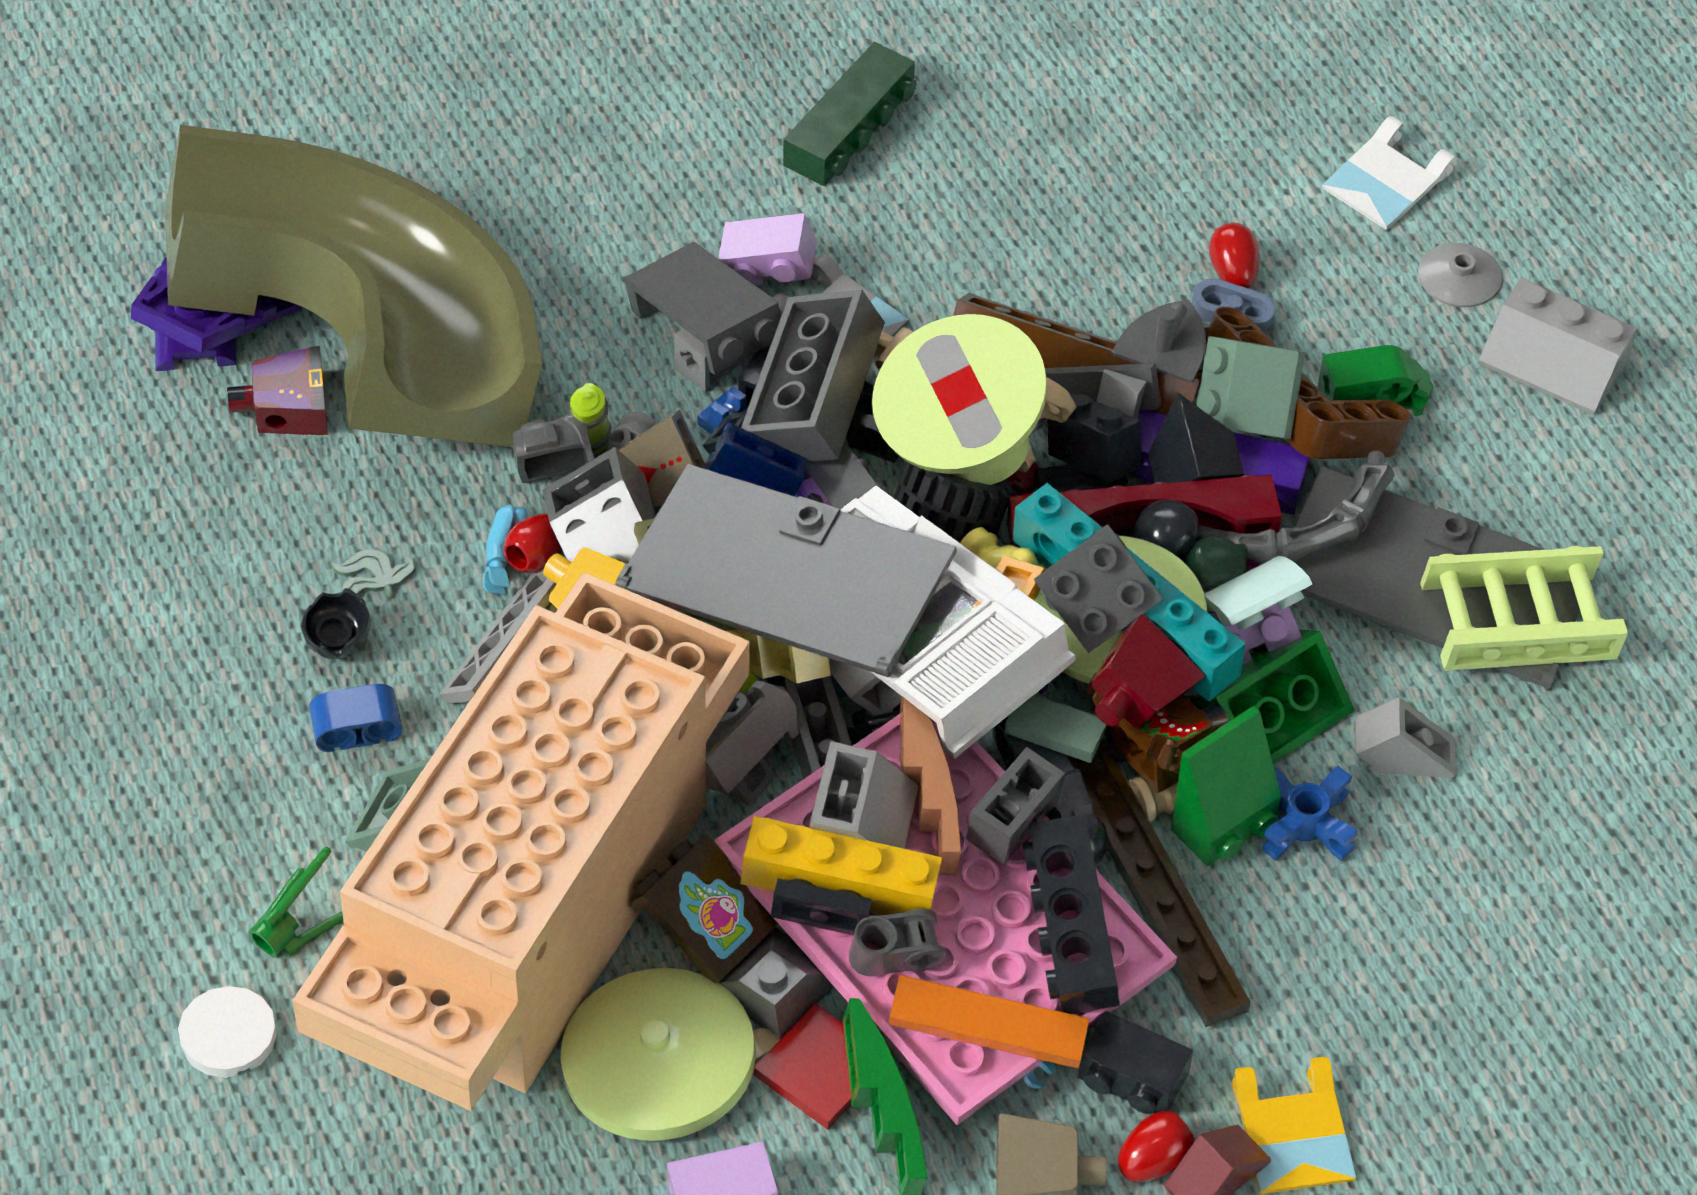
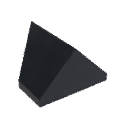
M1178 393L1148 453L1155 483H1175L1244 476L1234 433Z

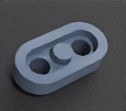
M1220 279L1203 280L1194 288L1192 305L1201 319L1211 322L1213 314L1218 307H1230L1247 315L1264 333L1273 325L1275 304L1270 297L1263 293Z

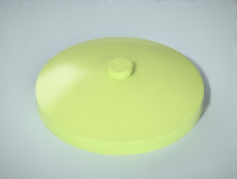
M676 968L640 970L618 977L601 986L587 997L572 1015L564 1032L561 1045V1064L565 1084L578 1109L589 1120L604 1130L622 1137L647 1141L669 1140L687 1136L710 1126L722 1118L735 1106L746 1091L754 1071L756 1058L752 1025L739 1000L720 983H714L699 973Z

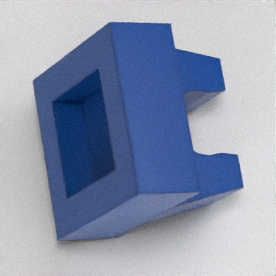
M733 386L697 416L698 425L712 434L725 416L748 410L749 405L746 395Z

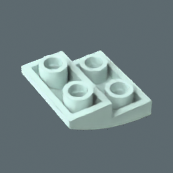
M1277 556L1205 593L1204 598L1207 603V612L1216 611L1223 626L1227 627L1237 624L1239 630H1243L1264 619L1261 613L1262 610L1276 603L1279 609L1282 610L1304 599L1301 590L1313 584L1309 576L1296 563L1286 557Z

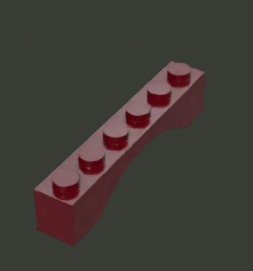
M1272 474L1259 476L1244 475L1235 478L1175 483L1158 482L1151 485L1113 486L1091 490L1073 489L1059 492L1102 528L1108 524L1113 531L1134 528L1140 513L1152 502L1162 499L1176 500L1188 505L1200 520L1199 525L1241 534H1257L1269 529L1275 530V533H1278L1282 518ZM1033 493L1009 496L1007 528L1011 546L1021 548L1013 541L1015 507Z

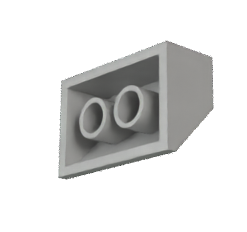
M1521 277L1499 312L1480 355L1478 364L1594 415L1629 360L1637 328Z

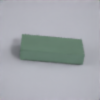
M1034 694L1009 715L1005 723L1004 733L1091 763L1107 731L1108 725L1103 723L1096 715Z

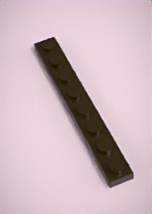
M1102 739L1091 763L1066 755L1074 769L1077 768L1081 772L1094 815L1106 826L1109 838L1108 851L1151 929L1177 956L1173 969L1205 1027L1249 1012L1250 1000L1104 740Z

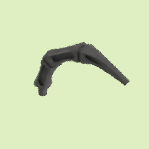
M1373 451L1367 456V464H1362L1359 469L1355 487L1349 498L1344 499L1341 505L1335 507L1325 519L1313 525L1300 529L1285 527L1281 528L1278 533H1275V530L1269 529L1257 534H1241L1199 525V535L1197 538L1260 564H1264L1277 556H1283L1295 562L1311 552L1346 541H1355L1359 534L1364 533L1380 497L1395 475L1392 468L1385 464V455L1380 451Z

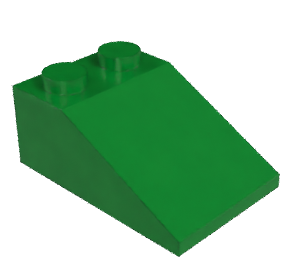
M1252 706L1182 752L1171 831L1207 867L1219 858L1224 861L1232 858L1241 849L1243 842L1255 834L1258 837L1264 836L1265 830L1278 821L1277 815L1281 793L1261 714L1255 706Z

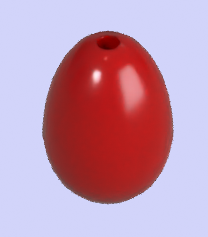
M1234 222L1221 225L1214 231L1209 242V257L1213 268L1221 280L1249 289L1257 278L1260 265V252L1256 237L1248 227L1241 223Z
M548 513L537 514L518 522L509 531L504 541V555L508 563L514 569L525 573L540 571L545 567L550 557L557 553L561 554L563 551L549 522Z
M1160 1111L1143 1119L1125 1139L1119 1151L1117 1166L1122 1175L1129 1181L1146 1182L1160 1178L1175 1170L1195 1142L1194 1135L1175 1112Z

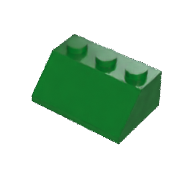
M1299 629L1301 638L1270 652L1265 646L1250 654L1251 661L1242 664L1241 676L1212 700L1207 701L1203 696L1195 695L1189 696L1190 701L1198 709L1214 703L1220 704L1227 715L1228 722L1252 706H1255L1260 711L1272 761L1275 763L1355 711L1320 631Z

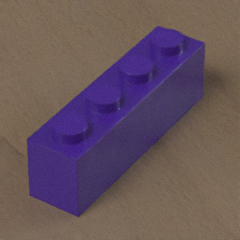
M1147 410L1140 412L1138 419L1141 420L1142 467L1129 473V475L1136 476L1145 482L1155 481L1148 453L1167 415ZM1233 432L1244 475L1259 476L1272 474L1281 513L1295 515L1306 479L1310 457L1304 456L1290 445Z

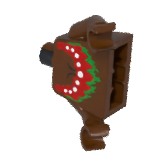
M1091 679L1086 691L1088 694L1093 695V702L1097 705L1103 697L1092 687ZM1183 695L1139 728L1133 727L1125 718L1116 726H1111L1112 746L1159 793L1178 783L1182 752L1228 723V718L1220 704L1214 703L1198 709Z

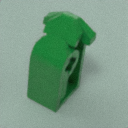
M1382 345L1324 354L1317 388L1329 401L1389 400L1403 406L1405 409L1411 408L1414 416L1423 415L1425 405L1433 391V384L1429 374L1402 348L1394 345Z

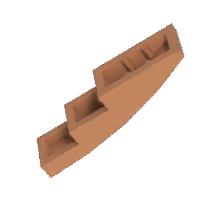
M901 697L900 770L919 785V832H938V856L942 857L939 874L957 875L961 854L958 809L948 763L930 717L904 697Z

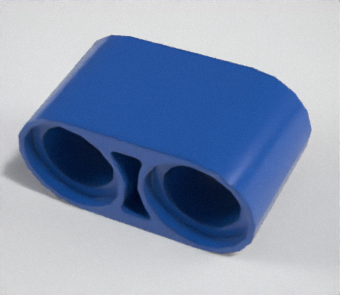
M370 684L325 692L314 697L309 704L315 743L318 749L323 752L335 751L334 747H340V750L379 744L380 739L390 742L396 740L402 734L396 694L394 689L386 684Z

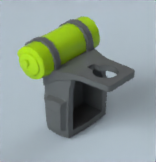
M585 383L583 387L577 389L571 396L568 414L547 422L543 418L535 419L522 425L520 430L513 432L512 446L514 458L522 483L575 471L594 459L593 454H598L607 448L612 427L607 417L608 401L600 387L592 383Z

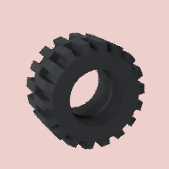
M906 461L893 498L917 516L921 517L922 515L950 537L961 543L962 539L969 532L979 527H983L989 533L997 535L1008 507L1009 496L1013 494V486L1008 481V478L989 485L968 481L952 474L927 471Z

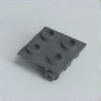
M1108 524L1033 579L1088 654L1163 599L1128 552L1124 542Z

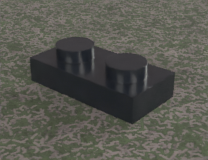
M778 878L773 895L771 917L853 936L857 924L863 918L869 917L872 899L862 897L857 892L851 890L833 891L816 887L811 882L803 879L785 880Z

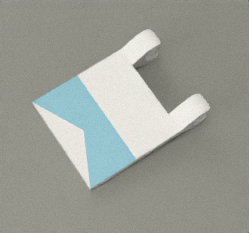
M1393 116L1387 117L1375 135L1322 184V189L1385 230H1388L1438 182L1443 181L1453 172V166L1450 164L1455 159L1453 154L1445 149H1441L1436 153L1426 169L1393 149L1392 146L1402 137L1399 129L1403 126V122Z

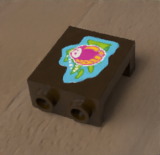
M705 835L693 844L688 839H685L666 857L671 865L661 874L654 869L634 887L639 895L629 906L634 912L641 908L646 909L699 968L695 973H699L714 983H718L778 923L754 897L748 887L740 884L741 877L727 856L708 835Z

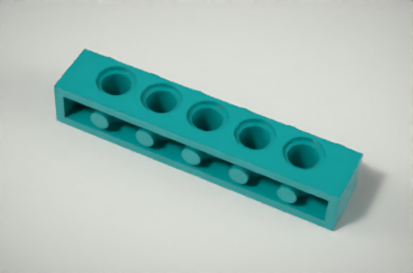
M1046 483L1015 507L1013 541L1021 548L1030 549L1035 554L1038 562L1048 569L1101 530L1102 527ZM1127 549L1163 597L1160 602L1143 614L1205 674L1192 688L1207 701L1212 700L1241 676L1246 643L1131 550ZM1128 624L1121 630L1124 631L1130 624Z

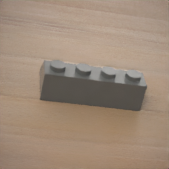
M863 289L788 297L739 432L744 439L799 462L839 459L885 324Z

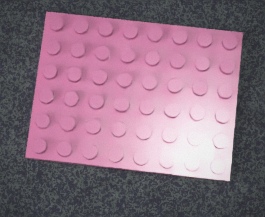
M900 714L853 746L877 751L900 770ZM931 719L940 741L937 723ZM977 741L955 759L943 751L948 763L958 809L961 854L957 875L939 874L931 908L937 918V923L934 926L939 946L944 948L946 959L942 964L925 971H904L877 976H864L856 972L849 962L848 952L853 938L852 935L774 918L847 1002H849L850 998H860L891 1052L956 1125H959L1044 1061L888 1025L899 974L1062 1012L1060 998L1050 1000L1045 971L1054 969L1052 955L1042 956L1037 928L1045 927L1046 920L1044 912H1034L1030 885L1039 884L1037 870L1027 871L1023 844L1007 863L1003 865L966 840L971 811L1005 773ZM824 766L714 840V843L727 856L740 877L742 874L743 856L754 815L810 827ZM918 790L904 849L938 856V832H919ZM1046 816L1042 821H1048L1049 818ZM1029 835L1024 843L1031 842V835ZM1060 868L1052 872V875L1063 877L1072 871ZM1096 870L1121 1006L1174 967L1177 956ZM746 885L754 897L771 915L774 891ZM1069 910L1061 913L1059 917L1069 920L1076 918L1080 913ZM870 913L869 916H881V915H877V914ZM872 942L864 943L867 948L872 950L882 949L878 944ZM1075 953L1066 960L1072 963H1079L1087 959L1088 956L1082 953ZM1119 1006L1075 1013L1073 1015L1089 1018L1088 1030L1100 1021L1105 1011L1111 1013Z

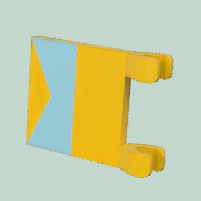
M1316 1057L1310 1060L1307 1076L1313 1093L1259 1100L1254 1069L1252 1067L1235 1069L1232 1087L1239 1106L1244 1131L1271 1158V1163L1255 1175L1260 1194L1356 1181L1352 1158L1334 1090L1332 1067L1328 1057Z

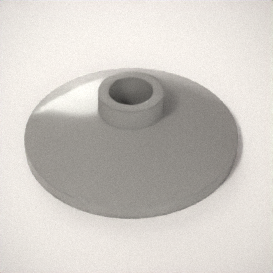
M1447 243L1431 249L1422 258L1418 269L1419 280L1425 291L1436 300L1455 307H1474L1488 302L1498 293L1502 283L1501 269L1496 260L1486 251L1464 243Z

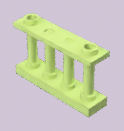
M1571 546L1565 549L1467 555L1442 554L1429 557L1420 582L1422 590L1443 589L1454 630L1449 631L1440 655L1444 671L1617 659L1628 635L1624 619L1605 620L1601 618L1590 580H1593L1603 556L1602 547ZM1548 582H1572L1583 621L1565 623L1558 621ZM1529 584L1540 624H1515L1504 585ZM1486 586L1497 627H1472L1461 588Z

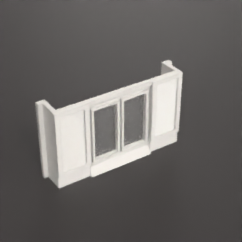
M878 486L873 487L859 499H853L840 509V511L956 546V555L901 652L899 661L890 677L871 672L937 723L942 750L952 758H957L1076 661L1075 654L1068 650L1064 622L1017 589L1016 584L922 515L919 517Z

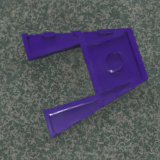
M165 257L161 263V270L158 275L150 278L132 303L131 319L202 353L298 311L303 307L282 299L263 295L258 296L254 316L168 305L167 260Z

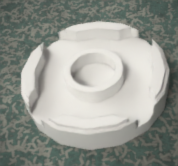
M233 986L211 989L196 997L182 1013L178 1027L182 1051L192 1067L207 1075L224 1078L238 1076L240 1071H245L248 1068L251 1071L261 1065L272 1052L277 1035L273 1011L263 997L247 988Z

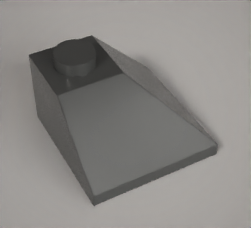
M776 927L718 982L739 1000L751 1020L771 1031L779 1039L834 987L792 938Z

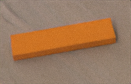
M899 974L888 1025L1079 1068L1089 1018Z

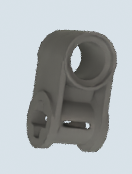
M917 908L904 913L863 918L855 928L848 952L852 968L864 976H877L904 971H925L942 964L946 959L944 948L939 946L934 930V926L937 923L935 912L927 908ZM872 942L878 944L882 949L872 950L867 948L864 943Z

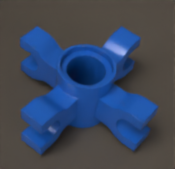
M1274 766L1281 793L1279 809L1286 814L1281 820L1276 821L1265 830L1264 836L1269 840L1263 844L1262 851L1276 861L1296 839L1305 842L1319 839L1335 857L1342 861L1354 850V845L1350 841L1357 836V830L1348 823L1336 819L1329 813V810L1348 796L1349 790L1345 786L1351 782L1352 776L1340 766H1337L1320 785L1302 783L1294 786Z

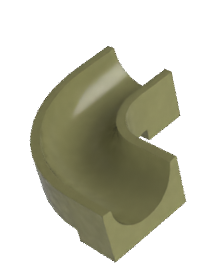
M180 125L165 205L168 305L253 316L258 295L274 297L299 305L327 321L339 333L346 345L348 359L344 373V385L349 429L513 447V432L520 430V427L527 424L542 368V358L535 312L528 288L521 273L508 254L488 232L453 204L422 185L363 159L293 140Z

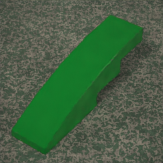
M850 998L843 1016V1028L852 1108L871 1107L876 1153L895 1152L900 1195H921L928 1177L920 1132L905 1083L885 1039L860 998Z

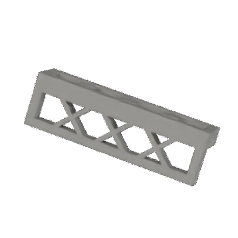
M544 568L529 576L439 695L445 702L449 704L470 702L535 605L556 613L558 609L549 601V595L557 584L543 575Z

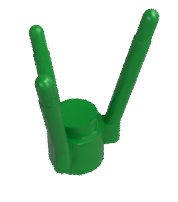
M324 847L305 870L298 868L265 914L248 930V934L255 945L271 957H276L282 950L291 957L302 945L344 921L341 911L296 936L294 931L299 925L295 918L287 911L331 854L329 847Z

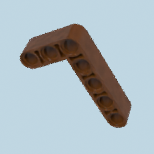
M1218 307L1215 310L1206 332V348L1209 336L1277 347L1247 315L1230 307ZM1302 373L1291 439L1286 440L1296 451L1313 459L1367 458L1368 454L1373 451H1380L1385 457H1392L1397 451L1411 417L1407 409L1389 400L1329 401Z

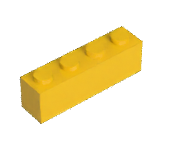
M754 815L743 856L740 884L775 891L778 878L785 880L803 879L811 882L816 887L833 891L851 890L857 892L862 897L872 899L870 913L877 915L904 913L917 908H932L942 857Z

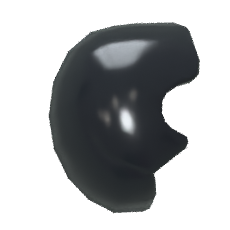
M1162 499L1152 502L1140 513L1134 526V537L1154 543L1180 558L1193 548L1199 535L1200 520L1194 510L1183 502Z
M344 588L342 592L335 594L322 592L314 600L313 604L309 605L304 611L300 627L307 647L324 658L340 659L353 655L366 643L371 627V619L365 600L351 589Z

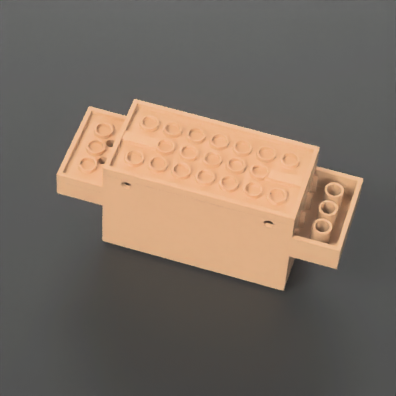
M585 572L581 574L556 613L535 605L340 890L344 925L292 1000L297 1032L469 1111L473 1110L492 1079L526 1094L564 1034L572 1015L586 999L640 913L641 909L634 912L629 906L639 895L634 887L654 869L661 874L669 867L670 862L666 858L667 855L687 838L707 806L706 742L749 676L750 641Z

